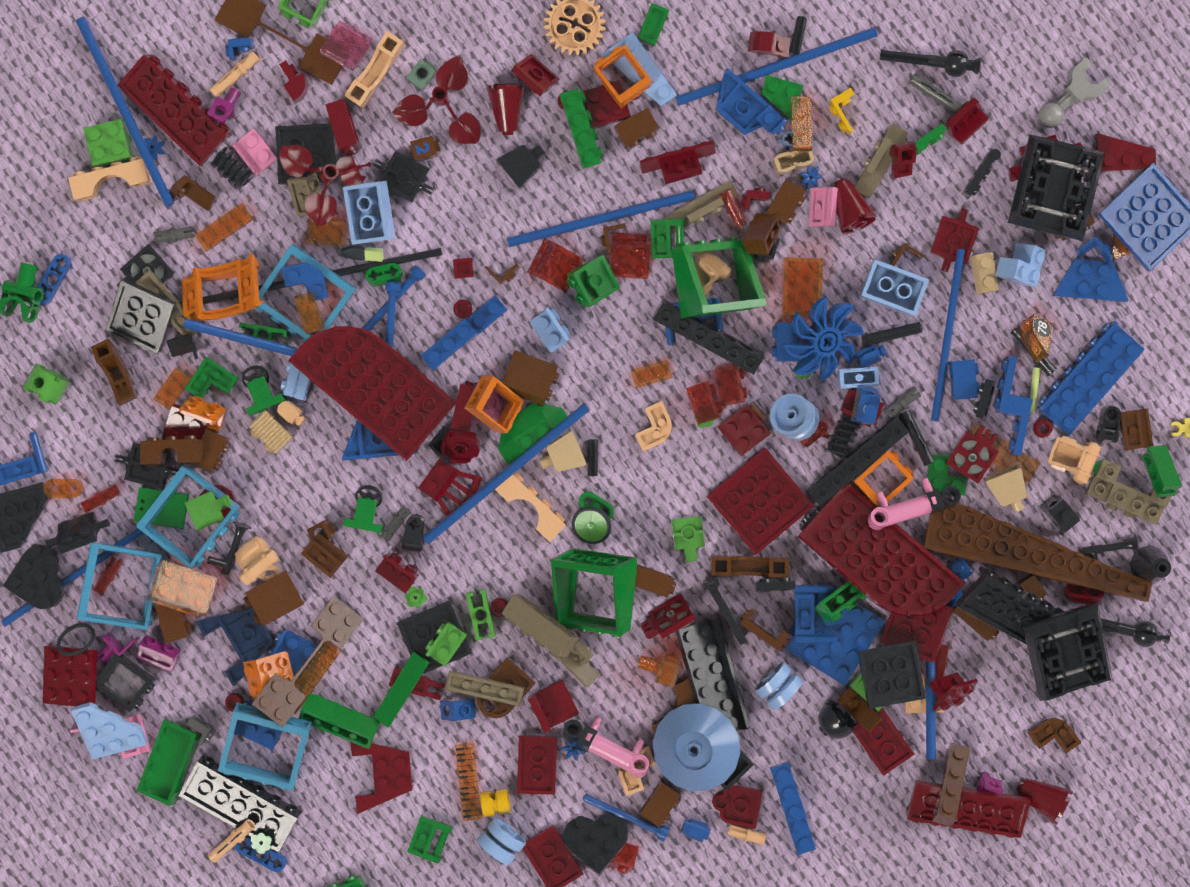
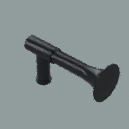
M237 521L232 522L236 527L235 536L226 560L209 555L207 564L223 567L221 573L229 575L241 538L246 530L252 529L249 525Z
M1135 534L1132 539L1125 542L1082 547L1084 556L1090 555V558L1098 560L1097 554L1108 551L1131 549L1136 551L1137 554L1139 553Z

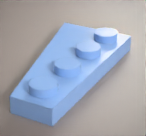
M633 32L601 54L606 58L611 55L610 52L615 47H622L625 44L652 80V86L644 93L660 107L677 96ZM624 56L612 64L634 84L641 80Z

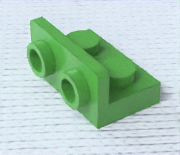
M449 621L446 625L442 623L436 632L439 634L435 641L431 639L425 648L428 650L426 656L432 657L443 666L448 664L467 636L464 631Z

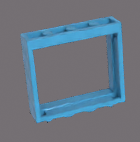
M291 244L259 290V300L263 298L281 272V268L294 255L302 262L317 267L322 271L325 278L346 292L319 332L329 329L357 288L302 249ZM266 302L256 307L262 313L266 311L271 314L270 318L276 323L280 324L282 322L287 325L286 329L292 334L296 335L298 333L304 337L302 339L304 342L313 336Z
M183 465L136 527L189 569H192L196 566L199 567L205 560L203 556L206 552L210 553L217 545L216 539L219 536L223 537L229 529L226 526L230 521L234 522L240 515L238 511L241 506L230 499L232 506L229 508L231 510L224 520L221 521L195 557L189 556L152 527L151 523L188 475L206 490L212 491L218 499L226 495L190 466Z
M99 542L90 543L77 620L148 630V625H152L154 614H151L152 606H156L157 595H154L155 588H159L161 580L158 572L159 569H163L164 558H161L162 554L160 552ZM98 549L153 558L142 621L87 613Z
M236 703L218 771L226 775L239 776L245 780L258 781L264 785H274L284 790H293L312 722L290 717L285 725L281 727L256 707ZM238 720L302 736L291 776L227 760Z

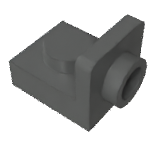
M194 715L186 724L190 726V730L194 733L203 734L198 742L199 745H203L205 742L208 743L214 734L211 732L214 726Z

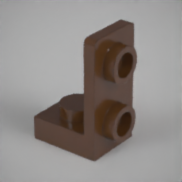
M186 175L174 183L169 192L174 202L186 195L207 211L212 208L216 198Z
M851 687L837 700L868 732L882 721V718L872 708L868 709L867 703Z

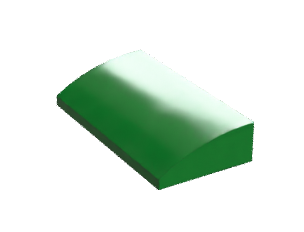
M164 719L136 791L168 806L175 805L202 733H194L188 727Z

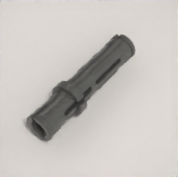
M917 73L909 81V84L920 90L922 95L929 96L954 114L963 105L935 87L933 82L926 81Z

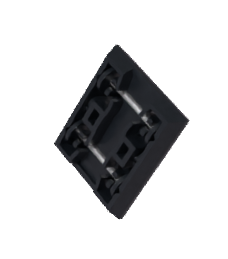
M1029 134L1007 223L1083 241L1105 152ZM1082 177H1083V181H1084V182H1087L1086 187H1084V184H1085V183H1082V182H1081V181H1082ZM1081 204V207L1078 206L1075 211V205Z
M1097 603L1086 604L1023 626L1040 701H1048L1063 696L1066 693L1112 679Z

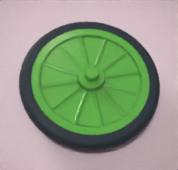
M587 506L579 509L574 514L572 528L576 536L583 542L598 544L609 537L611 521L601 509Z

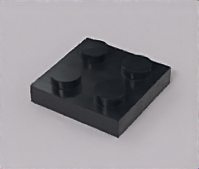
M986 379L985 383H981L979 394L981 395L980 402L976 401L973 410L976 418L986 421L996 386L992 380Z

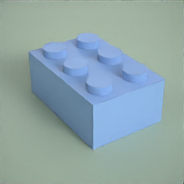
M387 181L343 187L352 245L395 239Z
M874 259L870 264L858 297L914 317L917 314L929 279Z

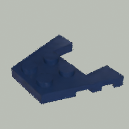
M252 609L196 621L203 636L222 627L241 659V662L224 671L233 686L245 675L243 662L259 659L274 642L266 625L262 627L261 624L257 625L252 617L255 613Z

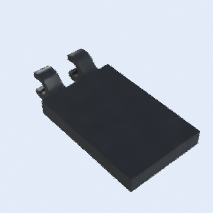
M712 576L714 583L711 585L706 580H703L705 587L710 591L739 644L746 643V638L718 591V578Z

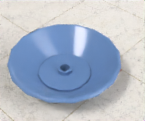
M701 703L685 704L668 712L658 724L653 739L654 759L662 775L675 786L689 791L711 790L725 783L735 771L740 756L739 735L731 720L718 709ZM691 747H696L698 749L697 753H693Z

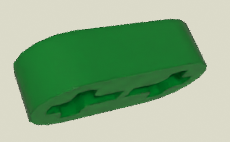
M396 263L369 268L365 274L368 284L373 287L385 285L386 282H398L403 276L400 266ZM393 269L396 271L395 276L391 275V270ZM374 273L377 274V280L372 279Z

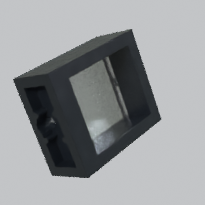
M114 654L96 679V688L131 712L134 708L138 710L143 704L144 700L142 698L145 693L150 694L154 689L155 684L153 682L156 678L126 656L121 655L119 657L117 654Z

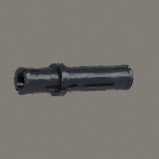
M1020 325L1010 332L1033 358V363L1038 364L1047 377L1057 370L1046 357L1047 354L1039 349Z
M910 410L899 414L904 426L909 431L908 434L915 446L914 450L918 452L924 466L935 462L928 448L929 444L925 442Z

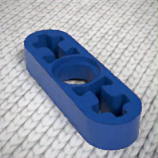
M58 254L50 263L37 287L41 288L43 293L46 288H43V285L53 290H47L45 294L47 299L40 301V305L49 304L55 296L71 267V259L68 256ZM65 258L66 266H61L59 269L62 274L60 275L58 272L52 271L53 268L58 269L60 265L57 263L58 260ZM52 274H55L58 279L55 285L48 283V277Z
M246 835L244 839L247 841L246 845L251 847V837ZM240 843L235 845L238 853L274 872L282 871L287 864L286 857L273 849L266 850L264 858H258L256 856V849H253L250 854L248 852L251 849L248 847L241 849ZM270 853H271V854H273L272 857H271L272 859H274V860H277V858H280V859H281L280 863L282 864V866H281V865H278V867H275V866H274V864H275L274 861L269 860L268 863L265 862V861L268 859V857H269V855H270Z

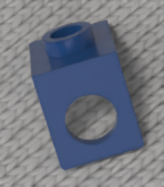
M1097 236L1077 250V257L1080 258L1095 248L1108 264L1112 262L1113 255L1110 253L1109 246L1105 242L1102 243Z
M474 699L440 701L441 720L460 721L475 718ZM446 705L450 710L449 716L445 712Z

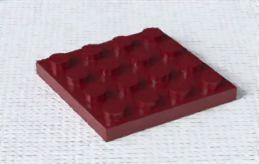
M765 447L706 496L755 555L814 507L813 503Z

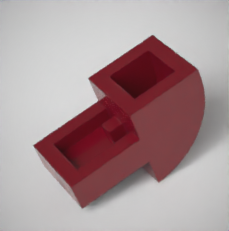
M750 32L748 52L788 58L791 38L777 35L778 33Z
M285 60L279 64L289 79L283 86L294 103L297 104L305 97L308 90V82L303 73L296 76L298 71L293 63L289 65Z
M909 141L891 145L889 155L892 158V177L895 179L912 175V166L916 162L915 143Z

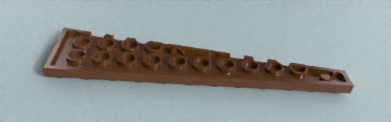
M957 503L951 509L944 508L941 512L929 515L923 547L928 551L1149 602L1152 588L1151 582L1130 573H1125L1118 568L1108 566L1099 560L1084 556L1082 553L1072 551L1063 545L1022 528L1015 527L1010 523L995 519L991 515L983 514L969 506Z

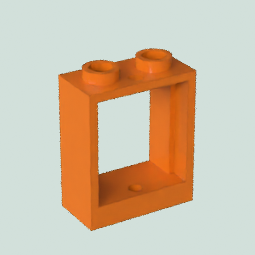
M625 44L622 47H615L610 52L611 55L606 58H600L593 67L594 73L620 108L652 86V80ZM624 56L641 80L619 95L602 71Z
M482 375L464 408L494 432L508 433L514 419L521 410L524 400L496 377ZM493 390L508 401L497 422L482 411Z
M887 450L852 480L876 507H880L878 496L863 479L886 458L905 477L901 483L885 496L887 503L914 479L911 475L913 473L906 464L903 466L898 461L900 457L893 450L891 452Z

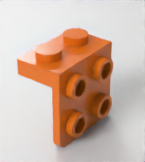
M190 396L180 407L179 413L207 422V428L220 431L227 409L218 403H209L203 401L200 397Z
M286 651L243 662L244 673L247 676L249 693L252 699L258 696L274 673H277L286 681H291L294 677Z

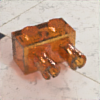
M665 654V656H660L658 659L640 656L638 662L639 669L655 673L654 680L656 683L674 687L680 667L676 656Z

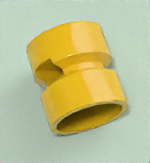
M507 788L496 790L495 793L492 791L480 792L483 817L494 816L496 812L500 815L511 813Z

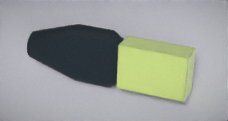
M350 246L341 249V256L353 260L382 262L384 259L383 248Z

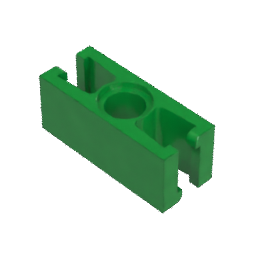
M242 322L239 324L241 330L245 331V327L254 329V337L259 338V334L262 331H266L268 334L267 340L269 341L273 340L274 333H282L285 338L290 333L288 330Z
M1167 446L1148 447L1147 452L1149 454L1144 453L1142 460L1157 497L1175 496L1177 494L1176 489L1181 488L1182 483Z

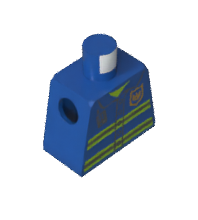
M858 385L851 422L867 425L875 424L880 402V395L877 389Z

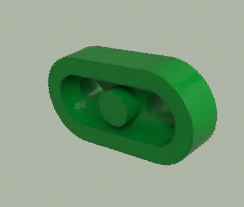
M587 491L581 494L579 498L581 508L587 506L599 509L606 508L609 519L613 517L614 509L611 504L593 492ZM587 497L592 499V503L589 505L585 503Z

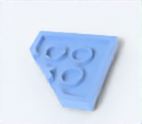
M91 702L72 707L71 713L92 760L147 745L148 740L140 724L135 722L132 724L122 719L123 717L118 714L97 708L98 705Z

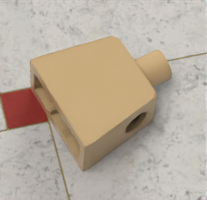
M573 431L546 447L549 455L539 459L543 469L554 465L556 472L587 465Z
M1020 463L985 476L988 487L1002 507L1010 504L1014 512L1024 509L1021 500L1027 498L1028 495Z

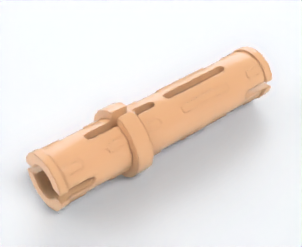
M251 51L240 62L237 61L236 65L210 87V91L216 97H219L240 77L248 74V70L260 61L259 57Z
M247 819L238 828H234L226 839L208 853L209 859L216 863L237 843L243 842L245 836L255 829L253 821Z

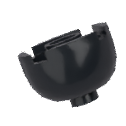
M830 700L819 712V729L825 736L829 735L835 739L845 738L855 731V728H852L855 726V723L847 712L844 714L836 707L839 705L838 702Z

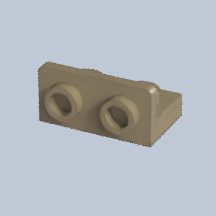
M311 173L307 177H291L287 180L297 216H308L304 205L307 197L313 193L320 195L322 193L316 173Z

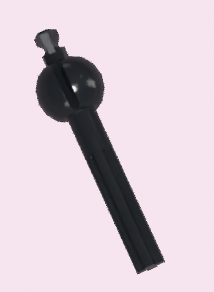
M881 50L879 59L944 68L945 72L952 77H960L966 73V70L978 75L981 58L969 60L968 56L960 50H953L946 56Z
M1101 618L1104 631L1130 636L1141 647L1153 646L1156 641H1163L1166 644L1170 641L1171 636L1169 634L1163 635L1158 632L1157 627L1149 621H1140L1134 626Z

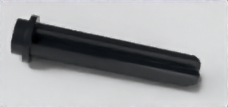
M916 322L869 334L865 332L864 335H861L863 346L869 347L873 344L922 333L923 329L921 323Z

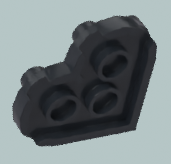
M32 545L22 555L3 586L38 609L56 607L62 601L65 591H63V580L57 575L60 568L57 557L58 553L46 545Z
M609 813L604 814L595 821L584 816H578L566 825L563 840L565 847L571 854L600 876L628 841V828L621 818Z

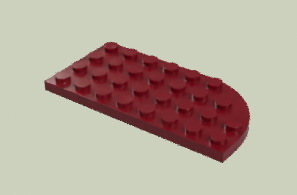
M337 326L320 331L307 339L288 360L289 363L405 461L413 455L456 404L451 397L384 340L362 328Z
M849 483L837 492L798 536L799 539L873 603L897 615L922 616L935 612L945 606L965 584L963 580L897 524L886 526L881 530L872 529L868 524V516L877 507ZM880 515L874 516L877 522H883V518Z

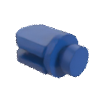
M871 345L859 350L856 353V358L860 366L865 368L881 361V355L886 356L887 354L883 345H880L879 348L876 345Z

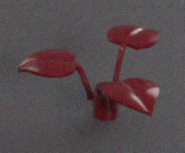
M460 56L448 60L439 68L436 74L438 86L433 89L432 97L429 99L430 101L427 106H425V101L422 97L409 95L402 99L392 111L394 117L401 123L408 126H419L427 121L428 115L425 110H428L433 102L438 106L445 105L455 120L449 126V135L452 140L459 144H476L480 140L481 129L476 117L470 113H463L458 119L448 103L449 96L447 91L449 88L453 91H459L468 82V73Z
M282 145L280 149V161L287 174L293 177H302L305 171L320 172V178L325 182L321 195L318 193L309 195L304 204L307 215L317 226H323L330 222L337 210L335 198L329 195L325 196L329 183L333 182L337 176H341V181L347 186L362 184L366 176L361 175L359 169L366 166L371 167V162L358 166L354 162V156H344L337 161L336 166L327 164L324 168L321 166L319 168H308L313 161L308 149L298 145Z

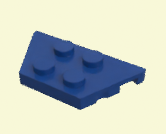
M726 68L723 73L715 110L743 135L761 128L762 126L754 118L769 104Z
M1074 259L1053 293V296L1128 302V297L1114 262L1108 264L1106 261Z
M356 421L343 453L342 461L398 456L394 450L362 423Z

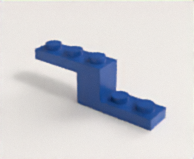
M495 295L468 319H463L420 357L434 371L462 346L465 347L508 311L507 308Z
M1009 355L1006 359H1003L1001 364V370L1004 371L1002 378L1000 377L998 380L997 389H999V394L994 399L993 407L996 408L995 413L1017 417V420H1014L1012 425L1014 435L1013 439L1009 441L1008 450H1010V455L1021 456L1033 399L1010 394L1018 356Z
M789 762L770 767L797 854L800 855L816 850Z

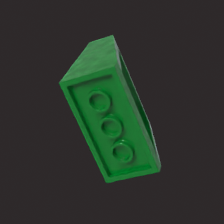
M737 237L727 238L726 242H722V239L710 240V243H706V240L695 241L694 245H690V242L678 243V247L671 249L681 318L745 311L767 306L750 253H746L742 240H737ZM732 249L740 301L708 305L691 253Z
M572 548L551 559L556 621L567 629L576 628L582 632L594 631L596 634H611L613 637H621L624 633L631 630L637 557ZM578 571L613 576L615 619L574 612Z

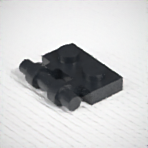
M779 578V582H771V579H760L759 583H755L756 592L766 593L770 591L785 592L795 590V581H790V578Z

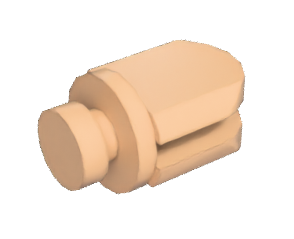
M284 401L279 404L277 412L288 423L292 425L296 423L300 427L306 421V418L302 416V409L293 401Z

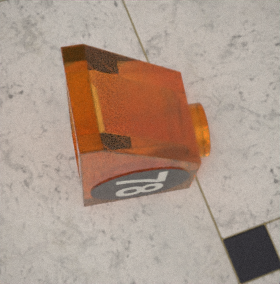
M1033 314L1021 323L1020 338L1033 360L1038 363L1050 354L1052 323Z

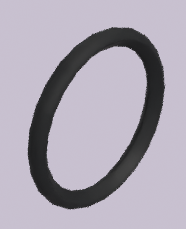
M85 623L70 626L61 633L57 640L58 652L65 656L81 654L92 645L95 639V630L92 626ZM85 627L91 631V639L82 649L75 652H65L61 649L62 638L71 630Z

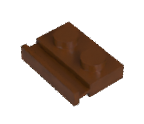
M1148 408L1121 412L1120 426L1124 450L1154 446Z
M320 532L317 533L301 553L329 578L334 575L349 557Z

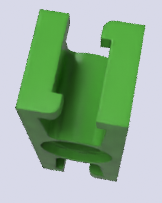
M486 589L478 590L482 594L483 605L477 607L474 606L471 597L474 596L473 592L466 593L476 641L485 638L484 634L480 635L479 624L485 622L488 623L491 632L488 634V638L496 636ZM479 609L484 610L486 618L478 619L476 611Z

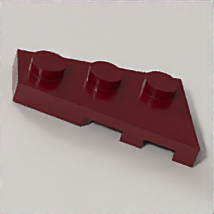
M1096 133V150L1105 152L1101 172L1145 170L1152 163L1156 165V149Z

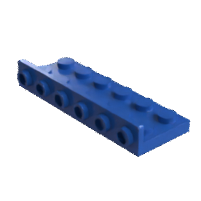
M1116 321L1107 322L1102 327V334L1098 338L1095 336L1088 345L1090 347L1086 352L1082 351L1076 357L1077 362L1074 366H1068L1063 372L1065 376L1060 381L1056 380L1050 387L1052 391L1048 395L1044 394L1037 402L1039 404L1037 409L1067 436H1070L1145 350L1121 329Z
M284 629L283 632H278L274 640L277 644L274 650L270 649L267 656L286 651L289 656L293 676H295L318 644ZM320 650L316 652L317 654L313 656L314 658L318 659L321 653ZM313 659L310 660L315 665L316 662ZM309 663L307 664V667L313 670L314 667ZM304 668L299 676L303 677L307 682L311 672ZM298 676L296 680L299 681L302 684V686L298 685L295 682V688L302 692L306 682L301 680ZM250 697L249 701L245 700L244 704L253 706L252 702L255 699ZM238 720L234 735L239 734L273 751L282 731Z

